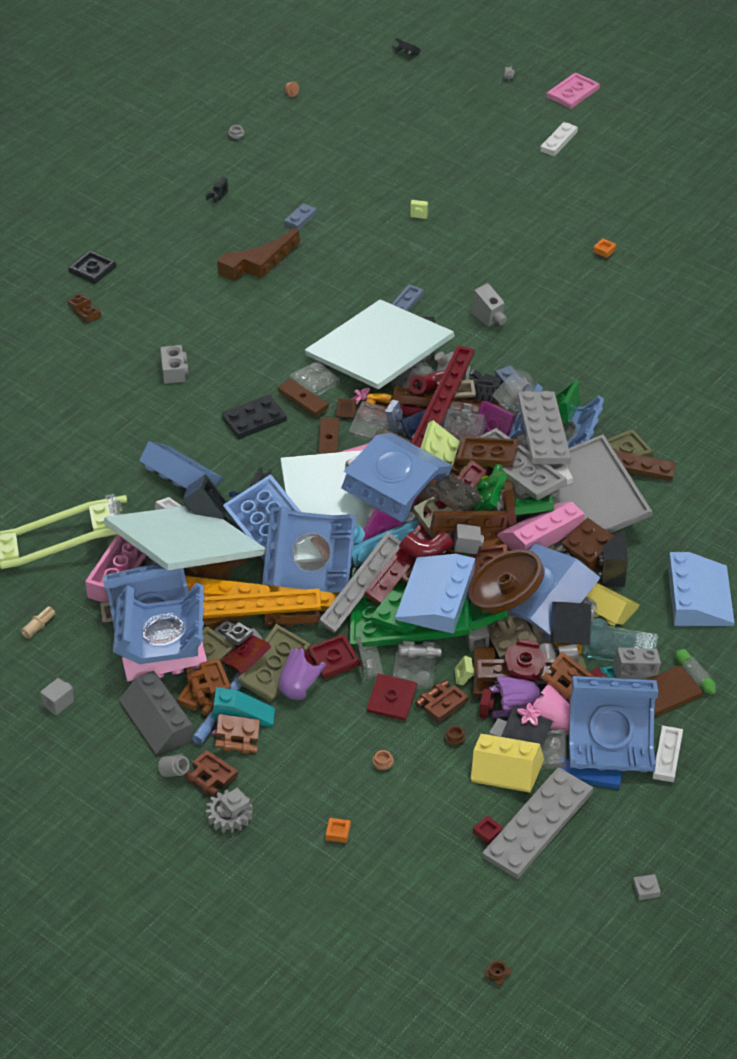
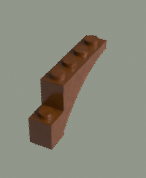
M293 228L282 237L257 248L234 253L226 252L217 260L218 274L233 281L242 276L244 272L262 279L299 245V230Z

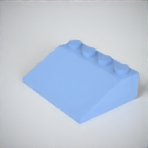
M271 474L223 505L229 519L236 528L264 548L267 546L271 507L289 508L288 510L301 512ZM265 555L259 556L261 560L265 563Z
M670 552L668 573L674 626H734L727 566L691 552Z
M459 554L418 557L395 620L454 634L468 593L469 584L474 575L475 558Z

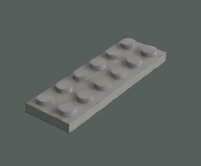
M518 392L517 399L532 464H570L571 456L555 392Z
M497 428L480 436L484 438L511 439ZM519 445L513 468L503 467L502 469L503 472L508 474L507 479L509 481H512V483L537 501L567 485V478L549 465L532 464L530 452L521 445Z
M558 767L483 851L482 858L514 878L519 879L593 793V787Z

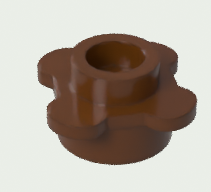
M493 961L489 965V969L484 971V976L494 980L497 985H502L504 979L511 975V969L502 961Z

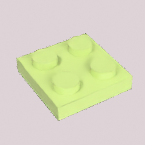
M433 420L427 425L421 449L453 465L460 441Z

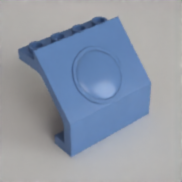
M393 433L377 434L343 471L346 473L341 489L398 521L406 522L417 495L432 479L446 483L453 465Z
M534 543L530 551L536 553L544 565L545 574L543 581L530 598L508 610V613L510 612L512 615L532 623L545 634L543 638L550 642L552 602L581 603L601 577L578 559Z
M157 563L103 575V583L109 600L114 630L117 597L127 585L134 588V599L145 604L180 600L189 592L184 568L167 571ZM174 621L159 622L147 631L145 638L155 644L167 643L180 635L182 626Z
M573 676L569 720L568 760H570V767L577 769L595 768L598 770L614 769L619 771L655 772L654 708L655 699H658L657 680Z

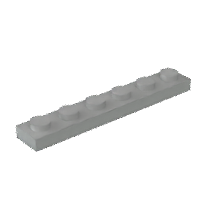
M387 532L318 622L335 633L363 597L366 589L399 550L401 541Z

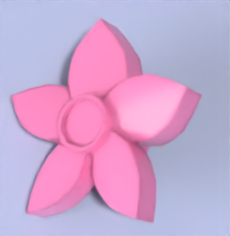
M356 389L355 393L357 395L351 399H356L357 405L360 400L366 399L370 389Z
M530 703L527 704L526 709H517V712L523 716L521 724L529 721L530 724L537 726V718L542 713L540 710H533Z

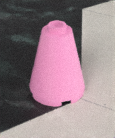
M547 685L541 692L544 696L541 695L534 702L533 710H540L542 712L541 717L553 721L550 729L569 736L570 704L551 685Z

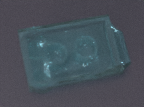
M595 618L591 620L590 644H584L583 657L614 661L617 648L656 649L658 634L610 626L604 619Z

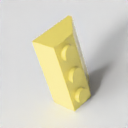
M596 583L585 597L591 598L593 602L591 615L595 617L601 615L605 618L604 621L613 626L616 624L623 625L640 606L638 603L599 583Z
M480 734L473 752L471 782L531 793L544 761L540 744Z

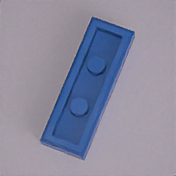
M560 759L559 768L588 785L618 790L620 788L622 771L614 769L598 770L595 768L577 769L570 767V760Z

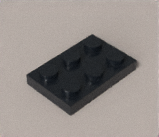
M270 394L221 413L222 419L238 440L287 421V415Z

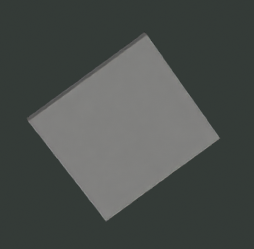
M604 434L569 448L570 464H547L553 469L567 465L574 483L559 488L560 495L553 497L554 504L573 502L585 513L583 521L588 517L609 533H612L653 516L652 510ZM513 486L515 499H519ZM521 514L524 520L528 518L526 514ZM564 539L553 544L555 551L560 553L568 551L562 547L561 542Z

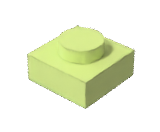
M411 200L410 217L427 219L428 202Z
M464 656L455 667L456 683L464 685L474 674L472 658Z

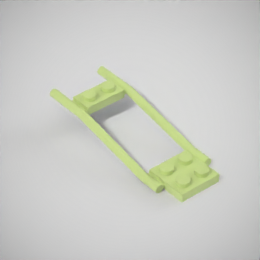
M126 495L87 502L21 527L0 531L1 569L21 566L96 538L117 535L103 521L104 517L110 516L109 506L127 503ZM90 510L93 532L21 558L19 557L16 536Z

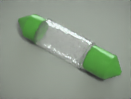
M686 649L676 650V661L697 686L705 693L715 694L716 683L707 671Z

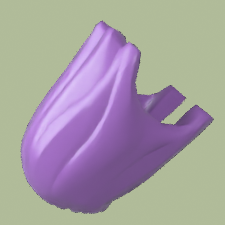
M291 649L279 677L278 685L281 693L290 700H303L307 695L305 691L313 684L326 666V663L321 662L318 666H312L304 656V649Z
M499 676L497 677L499 684L488 688L492 690V693L501 692L503 697L501 704L504 710L493 711V718L510 717L514 705L526 709L528 703L533 706L536 699L540 698L539 688L534 682L526 679Z

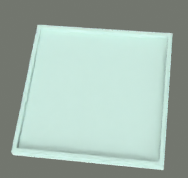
M379 300L305 349V354L380 389L455 336L454 331L383 300Z
M362 450L281 458L280 462L286 494L301 512L326 515H356L355 523L361 526L363 530L368 521L371 505L341 489L346 473L343 472L347 468L345 465L346 461L359 455ZM315 535L304 536L297 542L294 549L296 563L325 560L311 542V537Z
M185 506L104 517L103 521L107 527L167 571L264 556L266 548L225 520L195 515Z

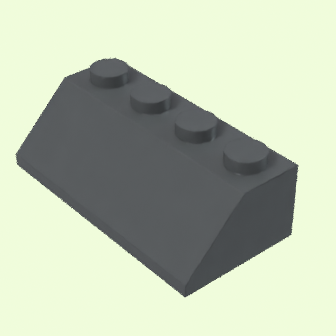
M153 670L135 678L119 699V703L156 757L193 741L192 723Z

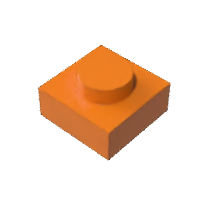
M602 238L593 246V252L608 258L616 250L617 244Z
M329 818L326 840L347 843L351 821Z

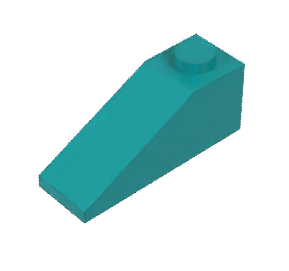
M216 687L211 718L217 719L219 714L260 720L259 725L273 727L275 708L238 690Z

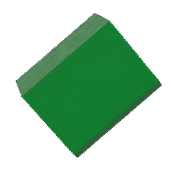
M576 380L555 395L562 424L568 425L580 404L579 384Z

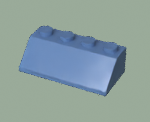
M148 441L139 460L145 464L146 469L153 472L156 470L159 472L158 476L166 480H173L172 484L180 488L185 487L187 489L190 484L205 474L215 486L223 480L222 476L170 446Z

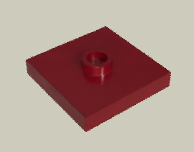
M345 634L307 647L308 653L316 666L321 662L326 663V666L320 673L323 680L361 666L360 660Z
M251 635L227 655L222 662L225 666L243 674L271 649V646L267 641Z
M378 673L366 708L367 712L407 721L418 683Z

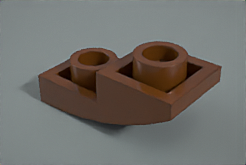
M83 294L74 295L73 298L67 300L72 310L86 323L102 316L101 311L94 307L90 299Z

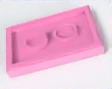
M574 73L548 91L546 97L572 109L600 89V84L578 73Z

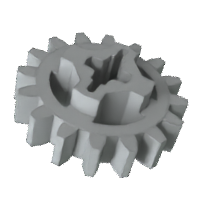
M219 792L217 793V798L211 797V803L206 804V817L208 818L209 825L214 824L215 830L221 827L223 833L226 829H230L231 833L234 832V828L242 830L241 825L248 826V820H252V804L232 817L220 804V798L224 795Z

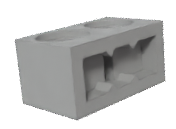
M182 345L160 347L164 384L186 382L185 374H188V365L186 363V352H182Z
M617 648L612 665L616 678L646 680L658 674L661 662L658 651L654 648Z

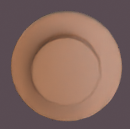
M292 81L286 84L285 93L289 97H295L299 92V85Z
M380 750L374 755L373 765L375 768L387 770L393 766L394 759L390 752Z

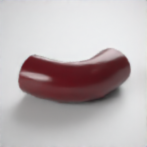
M445 370L412 377L409 381L410 390L415 394L436 391L437 382H440Z
M439 531L431 540L427 541L418 538L414 533L410 532L401 541L399 547L405 553L417 559L418 557L443 555L454 545V542L443 531Z

